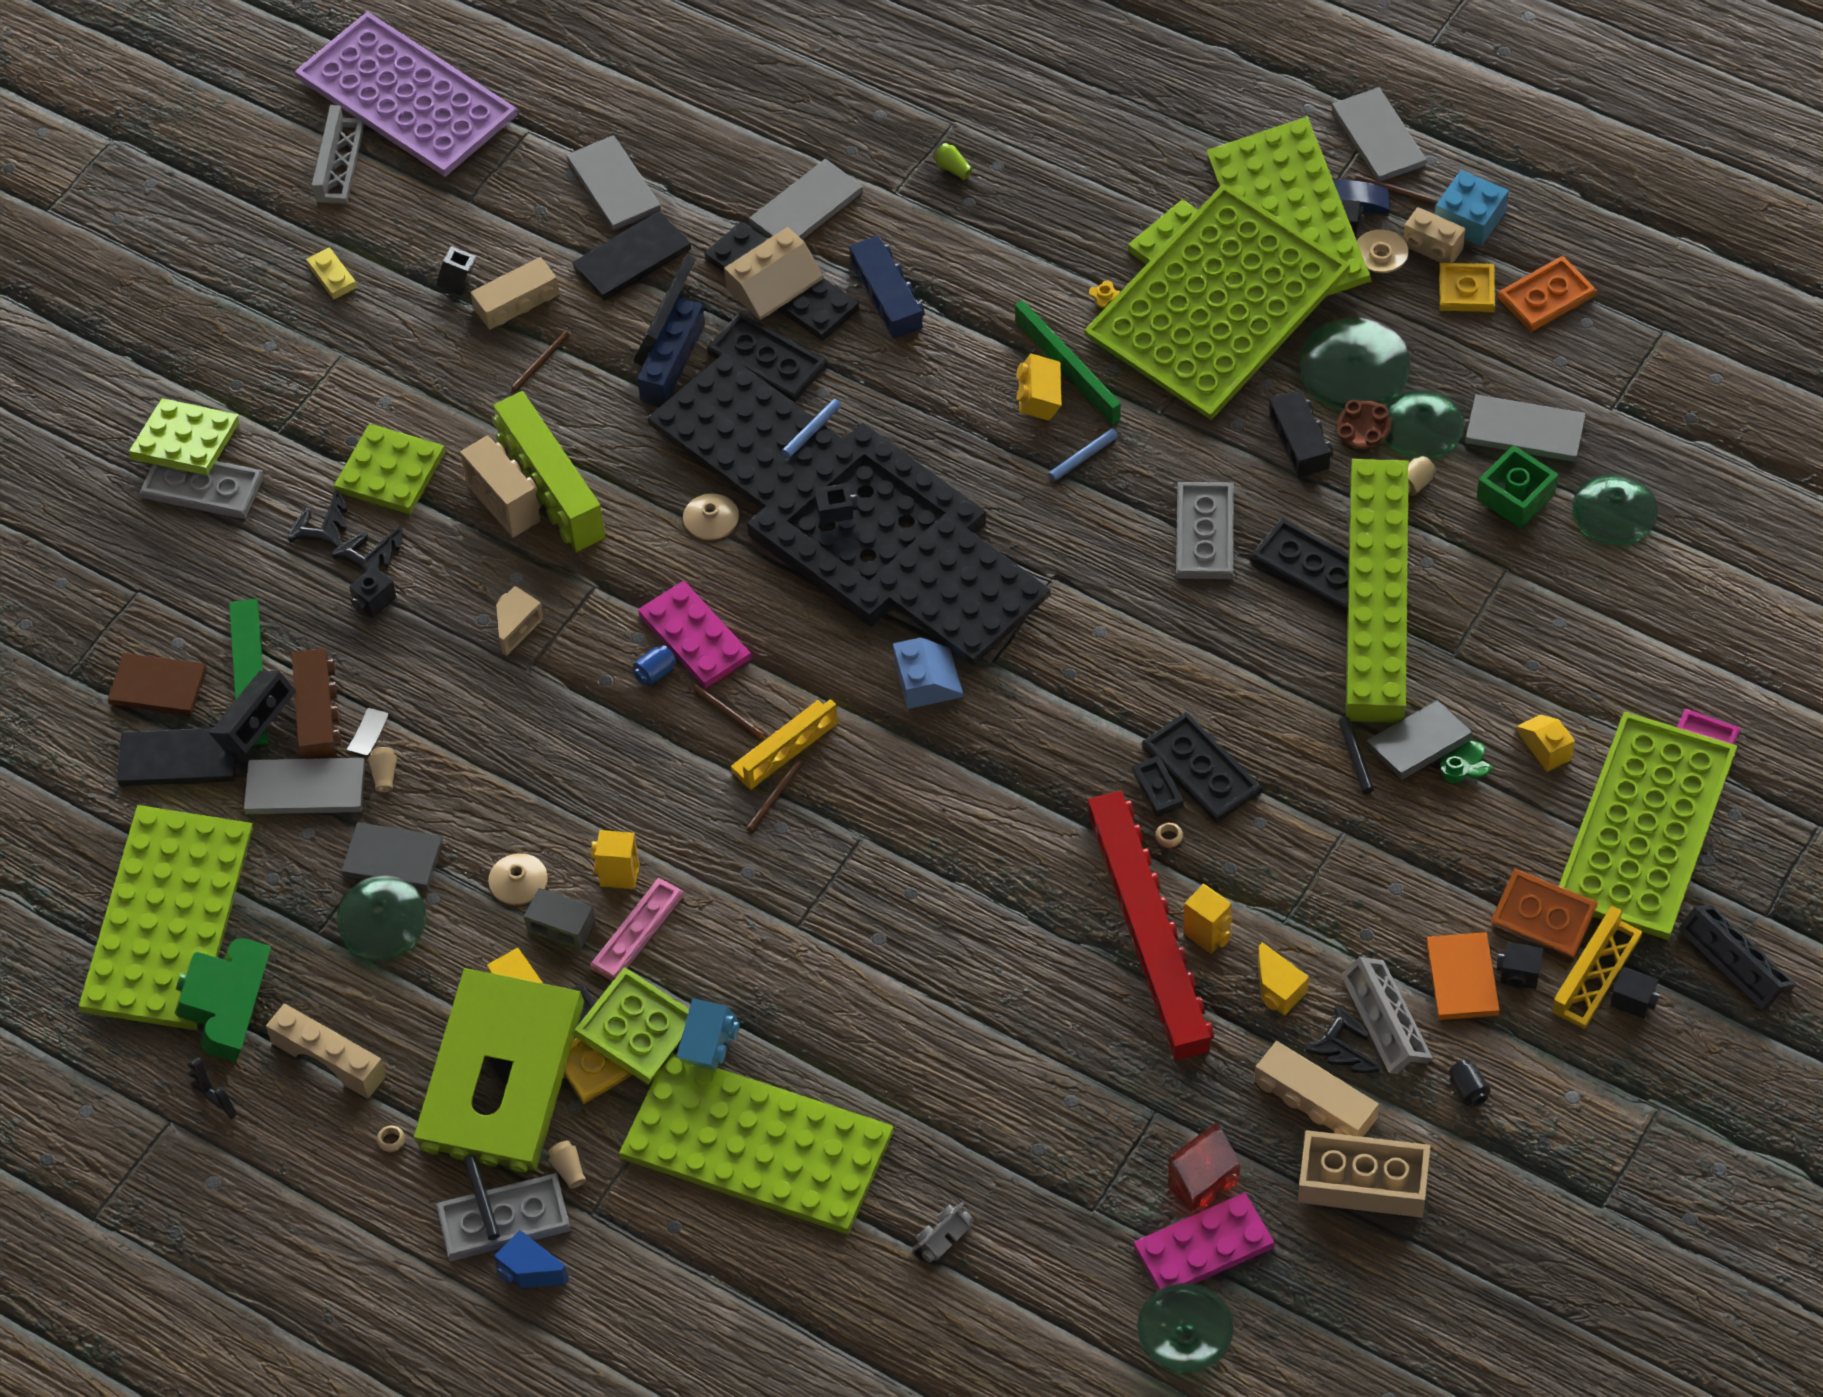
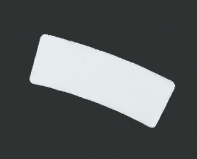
M368 708L347 750L368 755L383 729L388 713Z

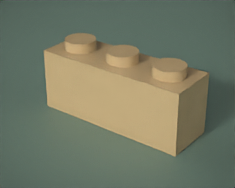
M541 257L470 292L473 309L489 330L560 295L557 277Z

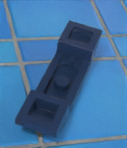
M1333 180L1340 199L1360 201L1363 213H1390L1388 189L1361 181Z

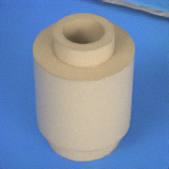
M1420 456L1409 462V496H1415L1433 479V475L1436 473L1434 464L1427 457Z

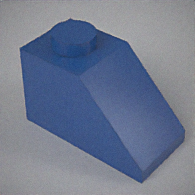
M521 1230L494 1256L497 1274L505 1282L510 1283L512 1281L520 1288L561 1285L569 1280L566 1265Z

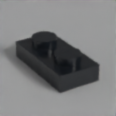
M1159 756L1132 766V773L1156 817L1184 807V800Z

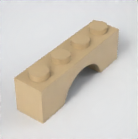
M285 1003L266 1025L273 1045L294 1057L298 1054H305L320 1061L340 1079L344 1086L369 1099L386 1077L381 1058Z

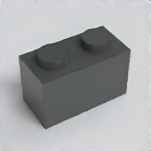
M541 888L538 889L524 915L527 932L580 951L596 923L593 906H590L587 902L579 899L573 900L564 897L557 891H547Z

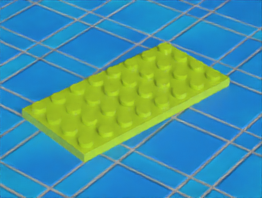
M1308 116L1207 150L1208 158L1219 187L1224 183L1350 264V271L1327 296L1371 282L1370 273Z
M1624 711L1559 886L1598 902L1599 905L1593 917L1603 920L1610 907L1613 906L1622 910L1621 921L1644 933L1669 940L1732 765L1737 745Z
M137 805L79 1003L80 1012L198 1031L200 1023L175 1015V1009L181 993L175 990L180 973H187L195 952L218 958L252 835V823Z
M672 1053L652 1082L620 1149V1159L849 1235L894 1133V1126L719 1068L715 1071L682 1063L676 1057L677 1055Z

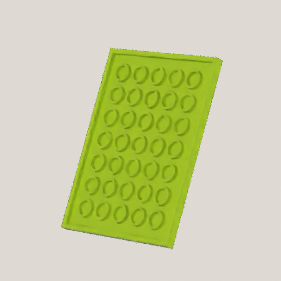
M1223 183L1084 330L1085 336L1212 420L1350 271V264Z

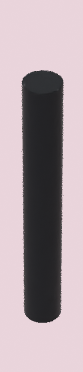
M1347 716L1342 717L1338 722L1363 794H1370L1374 791L1350 718Z
M468 1156L464 1159V1163L487 1237L490 1241L497 1240L500 1237V1233L475 1156Z

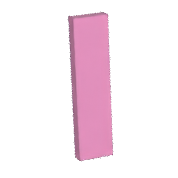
M658 877L591 962V970L613 982L624 967H629L683 897V891Z

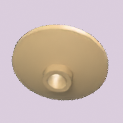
M1372 230L1363 234L1357 240L1368 271L1375 273L1393 272L1402 267L1408 258L1407 243L1400 235L1392 231Z
M704 494L696 497L686 506L683 513V521L687 531L694 537L702 540H718L726 537L736 528L739 521V511L736 504L724 495Z
M512 854L502 858L493 866L488 881L490 890L496 899L508 905L519 906L531 903L539 888L545 890L548 875L545 866L536 857L528 854ZM521 873L519 876H513V874Z

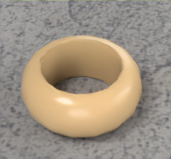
M1164 823L1156 831L1157 842L1166 848L1176 847L1183 839L1181 828L1174 823ZM1166 831H1173L1177 834V837L1167 840L1161 835Z
M386 1126L377 1135V1144L386 1152H395L405 1143V1134L397 1126ZM389 1134L399 1136L398 1141L393 1144H387L383 1142V1139Z

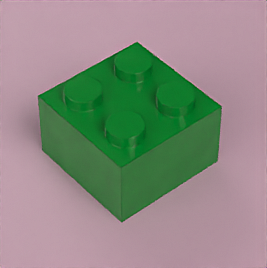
M1513 445L1478 479L1476 500L1521 529L1555 496L1558 474Z

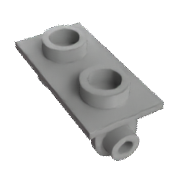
M960 1203L955 1208L951 1204L948 1205L937 1216L940 1222L933 1229L928 1225L915 1237L919 1242L912 1250L915 1251L921 1247L924 1250L922 1256L929 1263L933 1260L937 1261L952 1246L944 1237L946 1234L954 1241H957L972 1227V1216L968 1212L962 1214L959 1210L964 1203Z

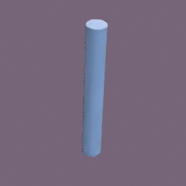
M833 399L782 449V455L789 459L841 408L840 402Z
M1113 428L1105 432L1048 473L1049 478L1053 482L1057 481L1118 438L1117 432Z

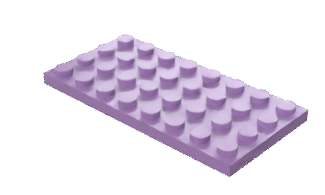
M368 11L295 71L298 80L334 104L340 105L343 110L355 118L361 119L364 124L444 177L518 115L516 107Z

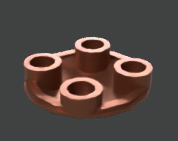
M1351 400L1346 403L1345 409L1337 419L1336 431L1340 440L1347 446L1354 449H1370L1378 446L1387 438L1391 431V418L1385 405L1373 401Z

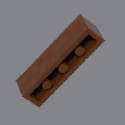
M326 648L292 652L294 689L296 690L295 706L298 746L302 759L337 758V746H341L342 743L340 729H335V722H340L338 706L333 705V699L338 698L336 682H331V676L336 675L334 658H328Z

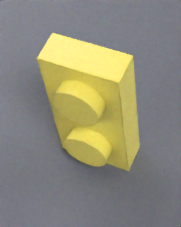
M330 247L306 259L308 267L333 300L357 288L356 281Z

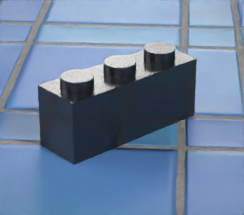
M1301 389L1269 398V417L1297 477L1329 469L1330 457L1333 456L1332 445L1329 440L1325 441L1320 420H1315L1311 401L1305 399Z
M259 671L209 734L226 753L246 754L295 694L296 690L280 671Z

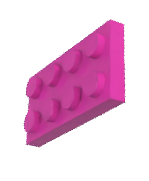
M682 581L638 609L639 617L705 689L751 660L750 651L685 581Z
M1245 1192L1134 1242V1249L1162 1298L1274 1248V1241Z

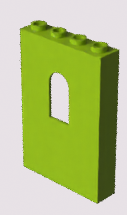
M464 968L414 1134V1139L420 1149L429 1154H438L439 1151L449 1153L451 1157L463 1161L468 1156H475L484 1165L496 1167L497 1164L507 1165L511 1170L520 1173H526L527 1170L537 1171L575 1036H573V1033L578 1026L584 1006L581 992ZM485 1056L513 1062L501 1106L491 1115L478 1114L472 1107V1098Z

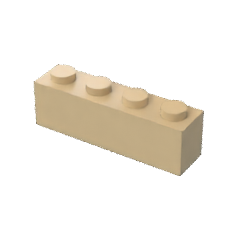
M1277 1040L1255 1067V1082L1262 1090L1276 1094L1289 1107L1300 1109L1308 1114L1312 1121L1320 1125L1324 1124L1332 1129L1335 1134L1363 1137L1378 1118L1379 1103Z

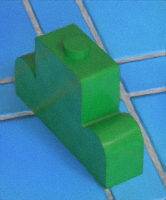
M244 938L235 939L229 945L224 960L195 952L187 973H180L175 990L181 993L175 1009V1015L205 1025L200 1037V1044L206 1053L229 1061H237L271 946Z

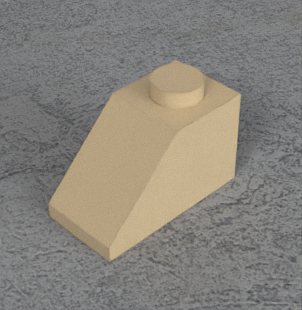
M516 586L508 593L503 594L496 604L499 639L502 654L505 656L544 619L541 602Z

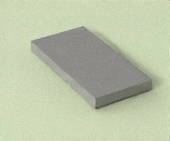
M1380 87L1332 103L1331 110L1377 181L1382 182L1426 166V157Z
M614 135L567 154V161L613 231L661 211L660 203Z
M824 159L749 218L750 224L768 238L789 227L803 240L863 193V186L827 159Z
M1475 394L1465 443L1502 450H1509L1514 445L1527 454L1576 462L1586 413Z
M219 461L215 462L208 476L152 464L140 490V495L144 499L246 519L264 478L263 470Z
M1178 482L1176 578L1233 579L1234 483Z
M365 759L249 760L244 802L245 814L362 812Z
M557 1173L486 1190L500 1233V1237L493 1241H490L487 1237L474 1194L436 1203L450 1262L502 1249L519 1230L532 1240L571 1231Z

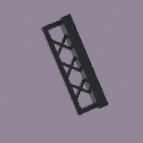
M1712 904L1694 907L1678 928L1691 943L1762 1010L1769 1009L1780 993L1790 992L1797 985Z

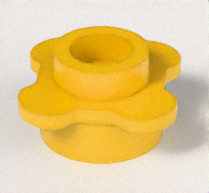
M1104 281L1098 287L1089 289V295L1094 297L1095 304L1100 308H1106L1120 293L1114 289L1111 281Z

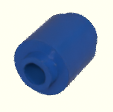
M666 646L654 647L633 664L635 669L633 675L640 684L652 686L673 670L676 659Z

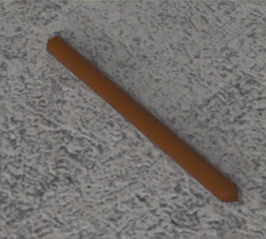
M1354 176L1356 181L1375 184L1393 193L1432 205L1438 203L1435 198L1365 176Z
M564 331L511 386L512 391H517L569 336V331Z
M699 685L693 686V691L759 739L764 738V733Z
M801 760L793 764L747 825V832L754 830L802 766Z

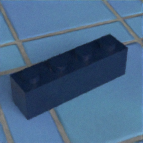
M879 235L849 245L850 263L892 339L922 329V317L925 316L923 305L920 301L915 300L910 282L904 281L902 268L899 263H894L889 245H884Z
M677 297L637 378L641 400L660 405L669 400L705 326L703 304Z

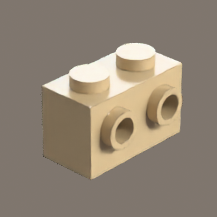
M1417 207L1404 225L1403 239L1407 243L1408 248L1440 263H1453L1463 250L1465 228Z

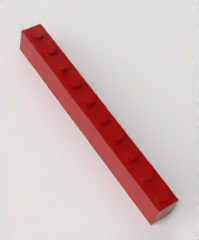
M1122 790L1089 798L1088 816L1174 1060L1177 1061L1210 1052V1040L1214 1039L1213 1029L1210 1022L1204 1021L1202 1014H1205V1008L1201 996L1196 997L1193 989H1196V983L1192 971L1187 972L1184 964H1187V958L1183 946L1178 947L1175 939H1178L1177 929L1174 921L1169 922L1168 920L1169 908L1166 898H1160L1158 892L1160 890V882L1157 873H1151L1149 867L1152 865L1150 853L1147 848H1142L1143 836L1139 824L1134 825L1133 823L1134 810L1130 800H1125Z

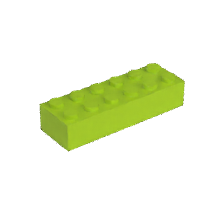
M521 391L493 404L495 416L492 417V420L498 431L495 434L497 442L507 449L509 459L511 461L515 460L519 464L522 474L534 481L538 489L536 498L540 506L544 505L546 507V513L550 522L553 525L557 524L559 526V532L565 544L570 543L575 552H578L605 539L600 503L525 393Z

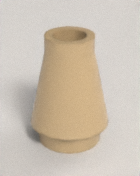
M375 748L371 751V756L368 758L375 782V790L377 792H390L393 790L397 756L392 748Z
M563 1141L548 1150V1155L550 1156L548 1161L566 1181L570 1189L577 1188L585 1183L586 1178L583 1175L576 1146L571 1145L570 1141Z

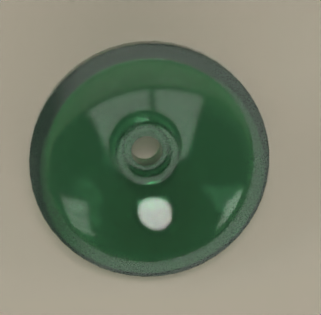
M1430 390L1408 391L1393 398L1386 406L1391 418V431L1385 440L1394 450L1411 458H1419L1420 456L1427 457L1428 459L1437 458L1452 451L1463 437L1465 427L1463 413L1453 400L1441 393Z
M1604 474L1589 479L1576 491L1572 504L1573 518L1580 530L1590 538L1610 545L1630 544L1642 539L1654 527L1658 513L1657 502L1650 489L1637 479L1622 474Z
M392 876L372 877L355 885L343 898L337 914L338 930L346 946L357 955L372 960L391 959L405 953L420 939L426 924V907L419 892L407 881ZM376 907H383L381 912H374Z
M1174 1284L1158 1290L1145 1302L1138 1317V1338L1144 1352L1157 1365L1174 1372L1194 1373L1213 1366L1226 1354L1233 1338V1319L1225 1302L1213 1291L1195 1284ZM1188 1335L1190 1339L1183 1341L1180 1339V1336Z

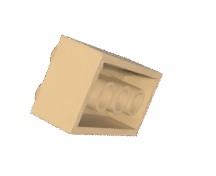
M1306 1130L1298 1203L1423 1218L1430 1145Z

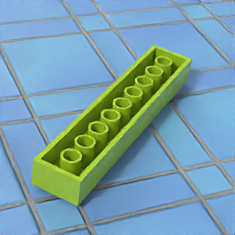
M1352 459L1346 670V716L1350 718V721L1398 723L1405 718L1409 461Z

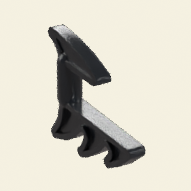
M338 490L334 492L321 529L307 527L312 514L311 509L306 508L289 532V542L292 543L298 538L323 540L338 548L341 545V538L336 525L343 531L347 529L345 520L339 510L341 509L344 513L347 512V506L341 493Z
M398 526L365 557L356 550L368 540L367 532H363L340 545L332 552V556L334 559L339 557L347 558L365 572L372 566L379 570L381 558L384 560L385 567H389L392 558V545H395L396 550L401 549L403 529L401 526Z
M1336 1005L1334 1009L1335 1021L1317 1042L1306 1045L1305 1051L1316 1055H1336L1328 1058V1064L1353 1065L1352 1072L1354 1073L1379 1072L1380 1065L1337 1039L1344 1028L1363 1040L1368 1039V1032L1351 1014Z
M199 1058L192 1059L187 1064L191 1069L187 1074L189 1077L194 1078L191 1082V1087L201 1092L205 1098L222 1109L230 1119H233L237 1114L223 1087L220 1086L217 1090L212 1088L202 1060Z

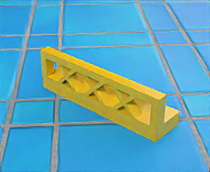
M831 699L824 704L817 700L731 766L732 773L752 790L838 724L836 704Z
M1613 906L1610 907L1554 998L1552 1013L1583 1029H1586L1642 936L1643 931L1621 921L1622 910ZM1617 929L1632 936L1629 943L1619 946L1615 945L1613 936ZM1613 954L1616 960L1615 966L1601 969L1600 957ZM1599 977L1602 985L1601 989L1587 993L1584 985L1586 980ZM1585 1001L1588 1010L1583 1018L1568 1011L1573 1003Z

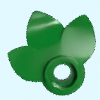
M1469 741L1439 758L1441 760L1440 772L1443 778L1451 783H1459L1466 776L1481 778L1490 773L1492 766L1481 761L1485 753L1484 745L1480 742Z

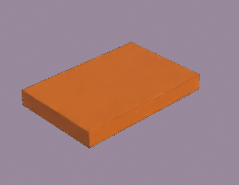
M1561 256L1498 291L1497 298L1530 332H1533L1596 296L1597 290L1564 256Z
M1514 868L1492 917L1491 924L1575 959L1599 904L1594 900Z
M1487 932L1427 937L1426 945L1438 1020L1499 1016L1500 1010Z

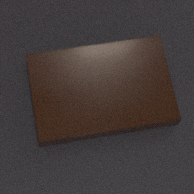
M123 653L108 696L109 705L192 716L207 671L206 663Z

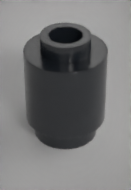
M1462 1060L1449 1069V1080L1464 1105L1477 1107L1487 1101L1491 1089L1475 1064H1471L1470 1060Z

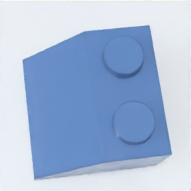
M924 638L893 643L894 664L907 709L963 697L962 687L949 647Z

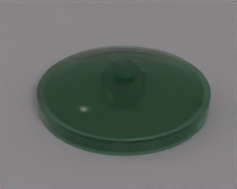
M1346 318L1329 322L1316 329L1306 339L1300 352L1299 371L1302 382L1307 390L1322 403L1344 410L1346 403L1351 400L1373 401L1385 405L1401 393L1409 377L1410 357L1406 345L1390 328L1372 320Z

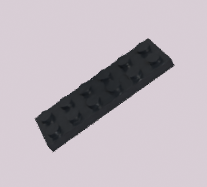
M741 221L704 252L705 260L725 273L724 268L768 239ZM822 279L777 310L823 341L859 310V302L826 279Z

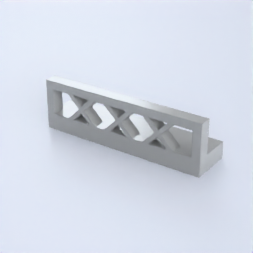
M330 105L312 182L316 202L347 204L365 124L361 119L343 118L340 105ZM343 127L356 128V131L348 136L342 132ZM348 145L352 150L341 156L338 150ZM344 165L347 171L337 176L333 171ZM337 185L343 189L342 194H328L329 190Z
M1359 957L1340 975L1388 1072L1398 1074L1410 1062L1427 1064L1433 1058L1384 960Z

